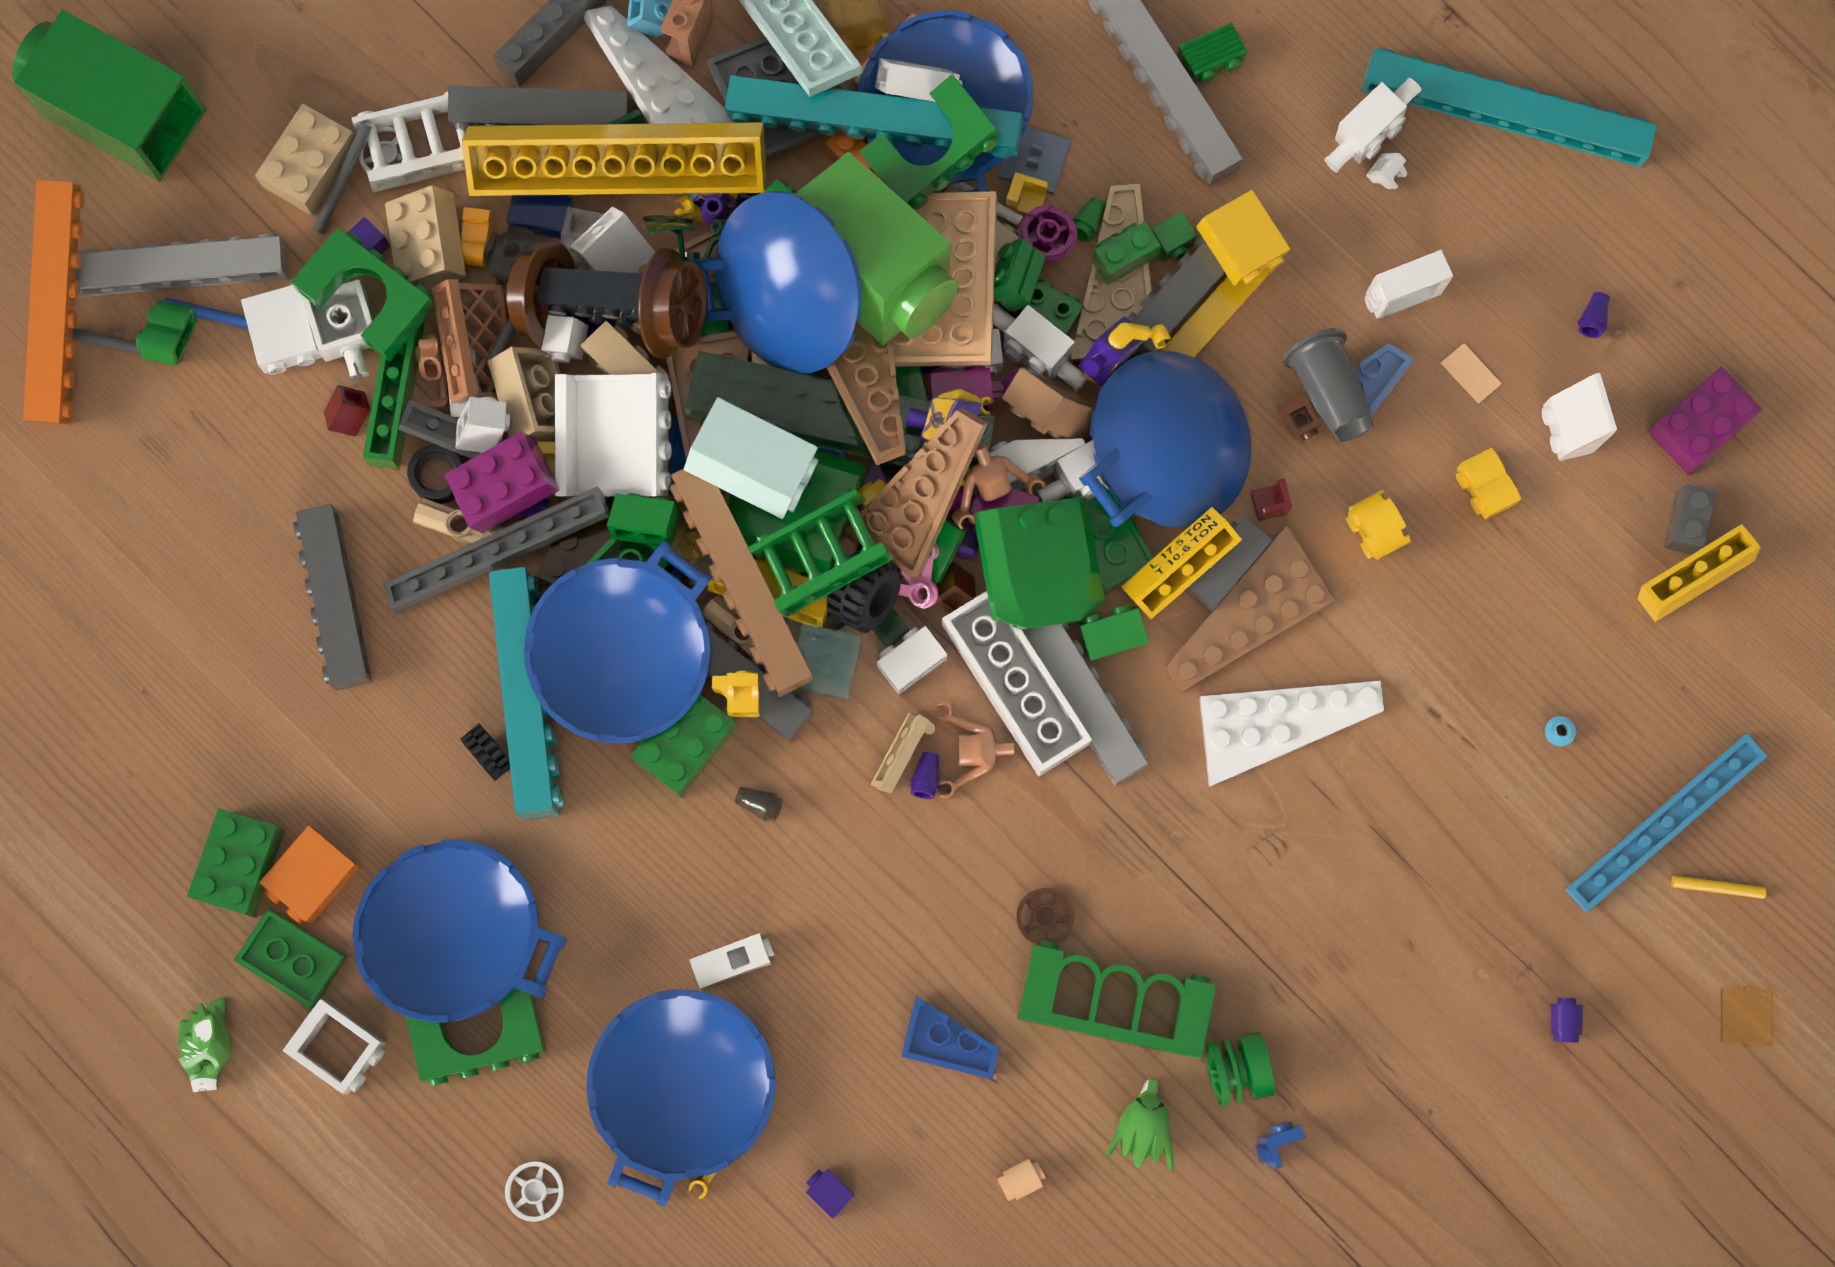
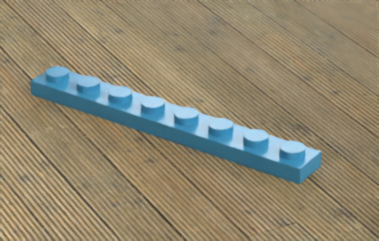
M1747 733L1742 735L1565 888L1566 892L1585 913L1590 911L1761 763L1767 755Z

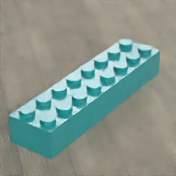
M526 567L489 571L515 814L523 820L560 816L559 808L564 807V797L562 789H559L556 783V777H561L559 759H556L555 755H553V747H557V735L549 721L551 716L542 707L530 685L524 662L527 625L536 606V599L541 598L539 582L535 581V576L530 575Z

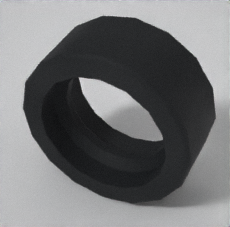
M436 444L422 447L413 454L408 463L407 476L410 486L420 498L443 504L455 499L450 486L440 491L426 488L420 480V469L424 463L435 457L447 459L451 462L454 469L464 464V462L456 452Z

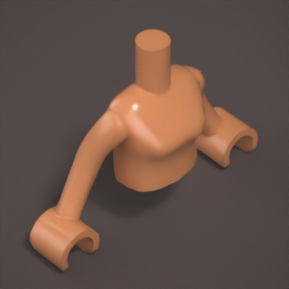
M431 329L425 334L424 339L419 340V345L415 349V356L421 376L430 381L438 380L439 398L431 400L432 407L437 411L450 415L447 376L442 366L443 355L439 343V333L437 330Z
M979 443L975 451L979 463L974 465L966 476L961 506L954 511L953 521L961 530L963 529L961 522L964 518L968 517L972 524L975 523L974 516L969 512L975 483L981 498L985 501L1000 498L1011 490L1007 471L1022 481L1024 488L1031 495H1033L1031 489L1033 484L1038 483L1042 489H1045V483L1037 474L1025 473L1005 456L996 455L990 457L986 444Z
M940 702L936 707L946 708L949 714L945 717H936L939 722L950 721L969 732L976 733L958 734L959 766L979 767L966 772L951 782L944 780L939 783V786L946 785L951 789L949 795H939V798L949 800L954 795L956 789L988 773L995 764L997 755H1014V743H996L995 737L989 728L970 722L952 713L950 704Z

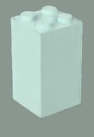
M717 397L690 448L684 470L783 519L787 510L794 512L804 488L819 461L814 458L818 447Z

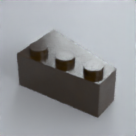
M609 517L552 542L536 575L540 584L550 587L569 571L585 565L612 537L607 527Z

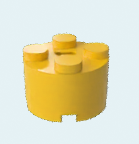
M1383 490L1350 506L1348 517H1346L1353 533L1359 532L1362 537L1363 543L1360 546L1368 559L1374 557L1379 560L1411 542L1409 535L1403 536L1401 530L1406 525L1390 497L1385 500L1383 499L1385 494Z

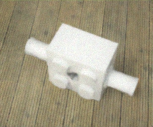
M1408 78L1393 93L1381 82L1339 123L1335 140L1340 145L1324 159L1327 166L1337 173L1352 157L1359 164L1366 157L1369 160L1372 159L1382 148L1380 144L1384 139L1388 137L1391 140L1402 129L1401 124L1406 119L1404 114L1407 104L1421 92L1420 86L1413 79Z
M358 279L342 284L321 309L305 297H302L317 350L325 362L345 357L351 380L360 379L358 371L362 378L367 377L369 372L366 368L362 351L371 347L365 343L360 335L375 317L367 291L361 281Z
M997 303L994 304L993 325L1005 333L1003 349L1007 358L1016 364L1020 362L1029 371L1053 380L1056 376H1059L1074 388L1076 392L1080 390L1087 379L1080 370L1068 362L1071 358L1074 341L1029 305L1014 319L999 307Z
M1093 440L1057 460L1054 471L1056 481L1045 486V489L1035 491L1036 496L1040 497L1039 502L1055 501L1064 496H1067L1068 499L1087 498V501L1095 497L1087 485L1084 486L1078 479L1095 464L1093 455L1096 452ZM1098 476L1097 479L1100 481L1103 487L1105 486V488L1108 489L1105 483L1102 481V479Z

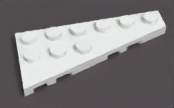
M611 5L585 12L583 19L649 124L735 123L729 118L724 110L725 108L645 35L628 28L627 19Z
M1381 681L1200 696L1199 702L1209 787L1382 713L1384 705Z

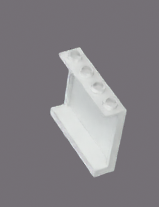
M555 374V481L559 487V491L555 493V496H577L596 486L602 490L604 496H615L616 493L625 495L627 493H636L641 496H668L669 486H671V475L668 472V459L671 457V445L668 441V429L671 426V414L668 411L671 383L668 380L667 374Z

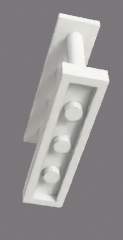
M448 91L442 96L376 112L364 111L356 117H352L355 133H357L361 122L372 127L367 138L374 163L373 169L367 171L372 193L466 170L462 147V138L466 130L456 129L461 145L458 149L443 150L434 115L448 112ZM418 119L423 120L432 151L430 156L422 158L414 156L405 122ZM394 125L403 160L401 163L388 165L385 162L376 129Z

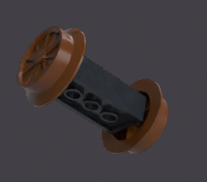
M546 241L539 245L534 252H525L518 257L511 269L507 285V308L514 328L520 334L530 336L532 341L540 348H542L548 315L574 317L579 321L581 319H589V322L602 325L605 321H615L617 325L633 327L634 323H639L642 339L648 351L657 358H668L679 347L689 348L697 342L703 331L707 315V287L701 269L693 262L684 261L681 255L671 248H662L655 252L647 263L644 273L639 274L576 269L571 254L563 244L557 241Z

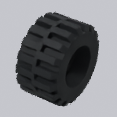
M861 550L855 551L848 557L852 558L861 553ZM888 562L827 595L826 602L828 603L826 607L829 615L862 633H868L877 628L890 613L898 597L902 580L901 570L898 565Z

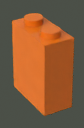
M308 825L259 883L266 888L263 894L275 904H278L280 901L289 908L286 913L296 922L301 924L304 920L307 923L313 924L361 867L319 831Z

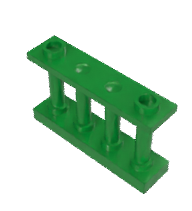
M848 489L836 495L834 501L773 534L767 533L758 537L755 540L756 543L748 547L750 552L759 559L766 556L782 590L781 596L773 601L777 610L786 617L894 559L890 549L884 543L873 541L856 507L866 501L865 497L857 489ZM845 512L863 547L861 553L852 558L846 556L830 523L832 519ZM818 527L836 562L834 568L825 573L820 572L803 535ZM790 542L793 543L809 576L807 578L808 582L799 587L792 585L776 551Z

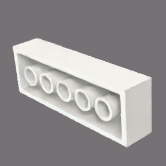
M987 591L942 618V627L1038 777L1090 745L1092 738L1023 631L1009 623L992 619Z

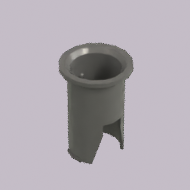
M1329 328L1308 335L1296 342L1284 354L1283 363L1286 367L1295 369L1310 403L1314 405L1322 420L1340 443L1361 436L1371 429L1374 424L1365 393L1360 384V378L1344 347L1347 334L1341 328Z

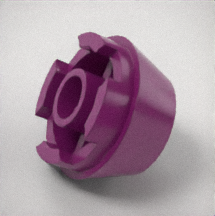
M1041 205L1024 216L1019 226L1018 238H1023L1033 246L1032 249H1037L1045 256L1044 262H1055L1063 259L1072 251L1077 240V229L1073 219L1066 211L1051 205Z

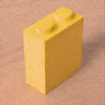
M1253 190L1206 215L1196 226L1234 286L1243 281L1246 285L1261 276L1260 271L1267 267L1270 271L1285 262L1283 257L1290 250V247Z

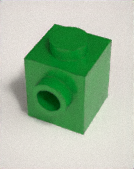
M1182 212L1151 229L1161 245L1158 255H1160L1164 262L1171 258L1178 260L1189 251L1188 248L1194 246L1197 238L1195 231Z

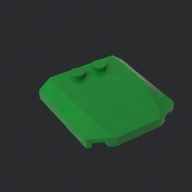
M817 450L814 458L819 461L807 486L804 488L794 512L787 510L784 518L781 519L733 494H730L728 508L749 547L756 543L755 540L758 537L767 533L773 534L834 501L836 495L848 489H857L859 491L867 466ZM846 512L830 521L839 542L848 519ZM819 527L803 535L820 572L825 573L834 568L835 560ZM792 542L776 550L785 568L807 574ZM766 556L761 558V560L767 561Z
M1078 497L1009 506L974 513L990 612L993 620L1009 623L1020 630L1081 621L1105 602L1087 498Z

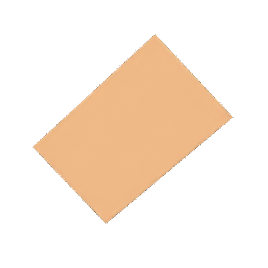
M1465 343L1441 362L1444 368L1478 404L1502 384Z

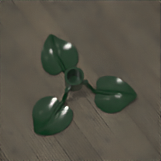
M664 215L643 217V221H645L643 227L651 236L666 230L677 234L679 254L684 261L691 262L700 259L699 252L685 251L683 230L694 231V228L682 223L693 224V220ZM721 235L711 238L703 258L710 257L714 246L719 243Z

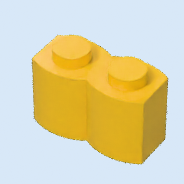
M1493 448L1461 462L1456 468L1458 472L1456 473V479L1462 489L1469 491L1472 496L1470 503L1477 515L1481 514L1485 520L1516 505L1521 500L1516 486L1506 473L1500 458Z

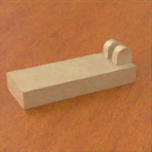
M911 713L907 714L870 785L880 791L893 792L922 735L934 733L935 726L930 720L919 714L917 716Z

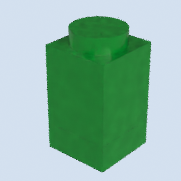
M63 9L53 24L51 22H42L31 29L22 40L14 57L12 66L13 83L42 117L159 182L206 112V108L183 75Z

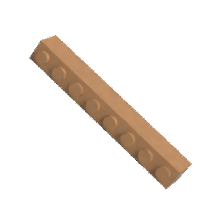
M684 469L671 474L673 485L669 486L671 493L677 503L683 502L687 510L682 513L689 529L696 528L700 538L696 539V543L702 555L709 554L713 562L709 569L716 583L722 581L727 591L722 593L728 608L730 610L735 608L740 619L736 620L742 636L749 635L754 645L749 649L756 664L762 662L767 671L763 678L770 692L776 689L779 697L813 681L812 674L782 614L777 610L773 601L774 598L719 488Z

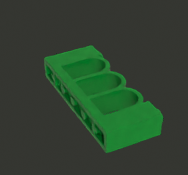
M1040 941L1039 946L1033 945L1018 1020L1194 1059H1202L1216 985L1209 983V977L1191 974V979L1185 978L1181 983L1177 978L1169 974H1157L1143 982L1141 975L1134 968L1127 965H1113L1100 972L1096 963L1083 955H1072L1063 959L1064 951L1058 950V944ZM1071 963H1079L1086 966L1093 976V990L1086 1020L1052 1013L1061 970ZM1114 972L1128 975L1136 987L1129 1030L1094 1022L1103 981L1109 974ZM1154 982H1165L1171 985L1178 996V1006L1171 1039L1137 1032L1145 992Z

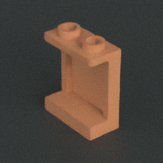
M712 0L672 1L661 26L662 33L672 36L665 52L672 61L693 68L714 19Z

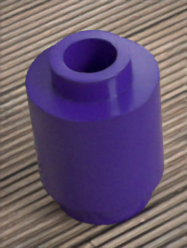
M1557 998V1004H1551V1034H1554V1042L1579 1043V1035H1582L1583 1005H1577L1575 998Z

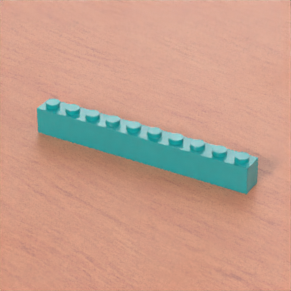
M1374 48L1369 59L1361 88L1363 92L1371 93L1383 82L1394 93L1408 78H1411L1420 86L1421 92L1408 103L1410 105L1637 167H1642L1650 156L1657 125L1649 123L1644 118L1625 117L1614 110L1603 111L1592 108L1590 104L1585 102H1570L1564 100L1559 95L1537 93L1530 87H1515L1508 85L1506 81L1501 79L1490 80L1482 78L1475 72H1460L1453 70L1446 64L1435 65L1427 63L1419 57H1405L1386 48Z
M730 75L724 110L735 123L759 122L763 123L764 127L777 128L778 125L789 126V129L797 132H806L807 129H813L827 136H834L835 133H844L849 138L858 140L864 139V136L876 138L883 132L892 143L893 140L905 141L906 145L912 147H922V144L934 145V148L942 151H948L952 143L953 129L951 122L934 101L832 88L809 97L800 84ZM980 107L1002 135L997 139V144L988 152L992 153L995 157L1004 159L1010 158V155L1018 156L1024 123L1022 113Z

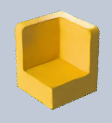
M1015 172L1006 198V207L1014 212L1026 215L1034 208L1044 204L1049 183Z

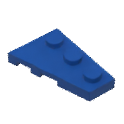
M916 996L901 1057L992 1079L999 1048Z

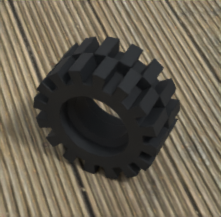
M480 723L460 738L465 747L494 781L510 770L509 758Z

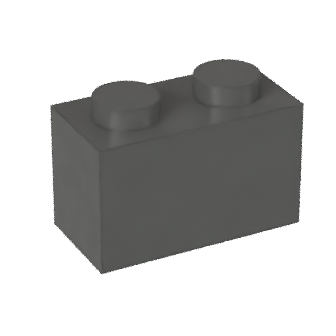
M1686 484L1676 492L1664 548L1689 555L1704 548L1716 491Z

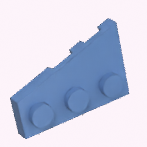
M1390 343L1361 361L1355 367L1366 396L1371 417L1413 363L1412 357Z

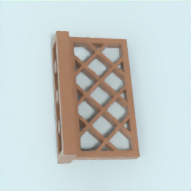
M447 279L434 286L432 294L451 403L461 404L468 401L470 397H493L499 401L493 380L482 368L486 364V359L498 339L487 328V325L493 320L499 326L501 334L508 321L502 285L459 283L458 279ZM460 292H465L473 300L468 308L462 303ZM485 293H493L495 303L493 309L482 299ZM476 305L488 315L483 323L472 313ZM466 319L478 329L473 337L467 332ZM481 334L492 343L488 351L477 342ZM512 341L509 342L506 350L512 347ZM471 348L482 357L478 365L472 361ZM476 376L488 386L484 392H477Z

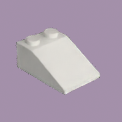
M1600 373L1593 374L1550 397L1542 408L1543 421L1545 425H1549L1552 435L1550 437L1551 449L1554 453H1557L1559 461L1594 453L1617 431Z
M1083 439L1014 440L1010 443L1002 441L990 449L991 453H989V456H1005L1025 473H1035L1043 479L1054 473L1058 459L1085 445ZM1007 471L1011 488L1017 490L1024 489L1022 481Z

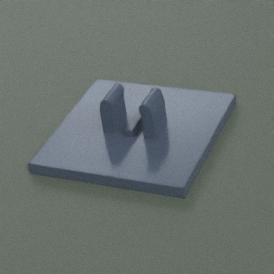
M1027 127L1020 141L1018 156L1010 155V158L1004 159L998 178L1012 182L1014 174L1017 172L1048 182L1047 192L1054 194L1071 140Z

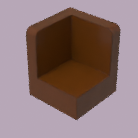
M954 561L950 564L942 582L935 583L938 589L936 604L948 613H952L976 598L974 576Z

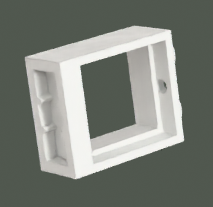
M880 58L875 88L886 94L935 102L929 93L950 75L953 74L961 85L962 80H959V74L948 69Z
M1442 250L1375 276L1365 293V303L1371 313L1374 312L1377 320L1443 293L1453 278V274Z
M320 999L285 1046L283 1052L340 1093L350 1094L351 1091L357 1092L366 1080L363 1074L370 1065L374 1067L383 1057L385 1051L382 1048L386 1042L329 1001ZM330 1016L369 1043L343 1081L304 1054Z

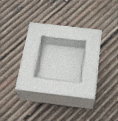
M1382 153L1366 176L1372 183H1380L1387 189H1397L1398 185L1394 181L1395 175L1397 177H1406L1407 171L1403 166L1406 160L1400 153Z

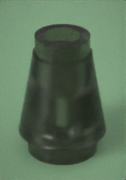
M741 787L736 795L735 803L765 822L768 820L774 822L780 814L783 799L777 797V793Z

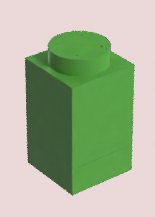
M849 151L795 193L802 196L803 201L811 206L820 207L835 222L833 228L841 240H847L858 267L862 289L861 316L856 319V322L882 346L900 331L909 338L921 335L945 314L958 291V282L949 275L951 242Z

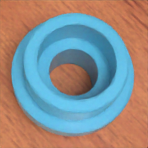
M1556 716L1550 719L1545 726V736L1555 746H1566L1575 738V725L1567 717ZM1557 726L1565 728V736L1558 735L1556 731Z

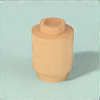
M1028 1158L1002 1172L1003 1176L997 1178L1007 1200L1010 1201L1014 1198L1019 1200L1042 1188L1041 1180L1046 1177L1038 1162L1036 1161L1031 1164Z

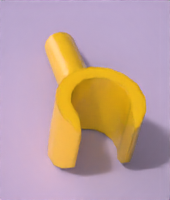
M717 1172L695 1179L689 1186V1192L695 1184H701L704 1192L698 1199L703 1198L708 1194L710 1190L709 1183Z

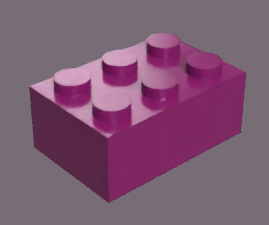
M1721 366L1647 432L1689 475L1763 409Z
M520 431L444 474L468 527L482 534L559 491V487L536 438L524 431Z

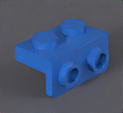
M1285 1121L1269 1127V1134L1257 1138L1259 1145L1255 1146L1260 1162L1262 1164L1266 1163L1268 1168L1277 1169L1282 1167L1276 1148L1306 1138L1301 1125H1292L1291 1121Z

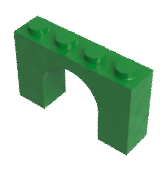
M953 74L929 93L949 118L953 129L951 146L939 161L924 166L907 162L883 132L860 151L882 182L914 210L921 208L927 202V197L935 190L940 191L951 182L950 178L958 171L963 172L974 163V158L982 151L988 152L997 144V139L1002 136Z
M336 228L291 281V284L298 293L321 309L335 291L350 278L364 275L372 276L382 281L387 291L386 302L380 313L360 336L369 347L390 362L435 308L430 299L432 294L421 284L418 283L414 286L408 282V275L397 266L391 269L384 264L386 259L376 250L371 248L370 251H367L361 246L363 242L352 232L348 231L345 234Z
M513 989L500 1001L503 1016L501 1036L492 1048L477 1055H467L457 1050L447 1036L445 1023L425 1022L406 1017L420 1082H429L430 1087L449 1083L448 1077L460 1074L461 1079L479 1075L478 1069L490 1066L491 1071L510 1067L509 1061L521 1058L522 1064L539 1060V1054L547 1051L534 995Z

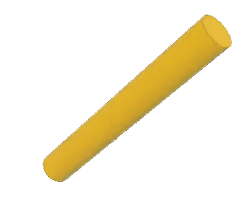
M1673 875L1671 879V886L1675 888L1765 899L1766 887L1677 875Z

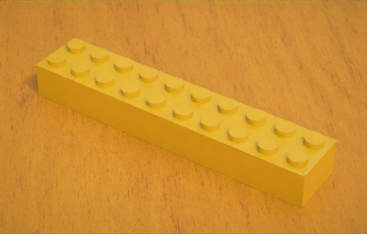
M763 123L468 126L462 138L469 196L763 193L767 181Z

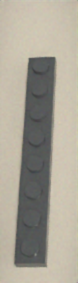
M596 486L383 583L390 610L398 613L608 518L610 514L602 490Z

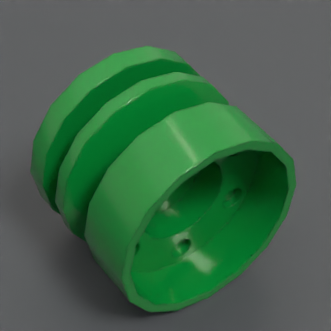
M1260 1032L1238 1036V1051L1233 1050L1228 1038L1221 1040L1222 1054L1216 1041L1206 1043L1207 1075L1211 1089L1214 1091L1221 1107L1230 1105L1229 1091H1231L1235 1103H1242V1088L1244 1087L1247 1088L1252 1100L1274 1096L1275 1087L1272 1067L1264 1039Z

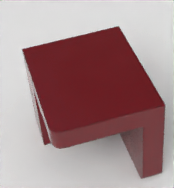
M337 385L324 411L328 430L357 436L370 410L366 393Z
M1285 479L1278 480L1273 486L1252 490L1250 493L1258 521L1287 515L1292 507Z

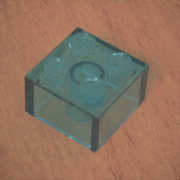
M802 624L797 646L812 674L813 681L796 690L849 701L862 646V636Z

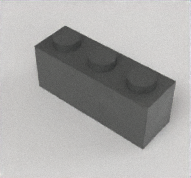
M1245 517L1239 524L1235 521L1231 523V527L1242 540L1184 590L1211 613L1272 541L1270 537Z

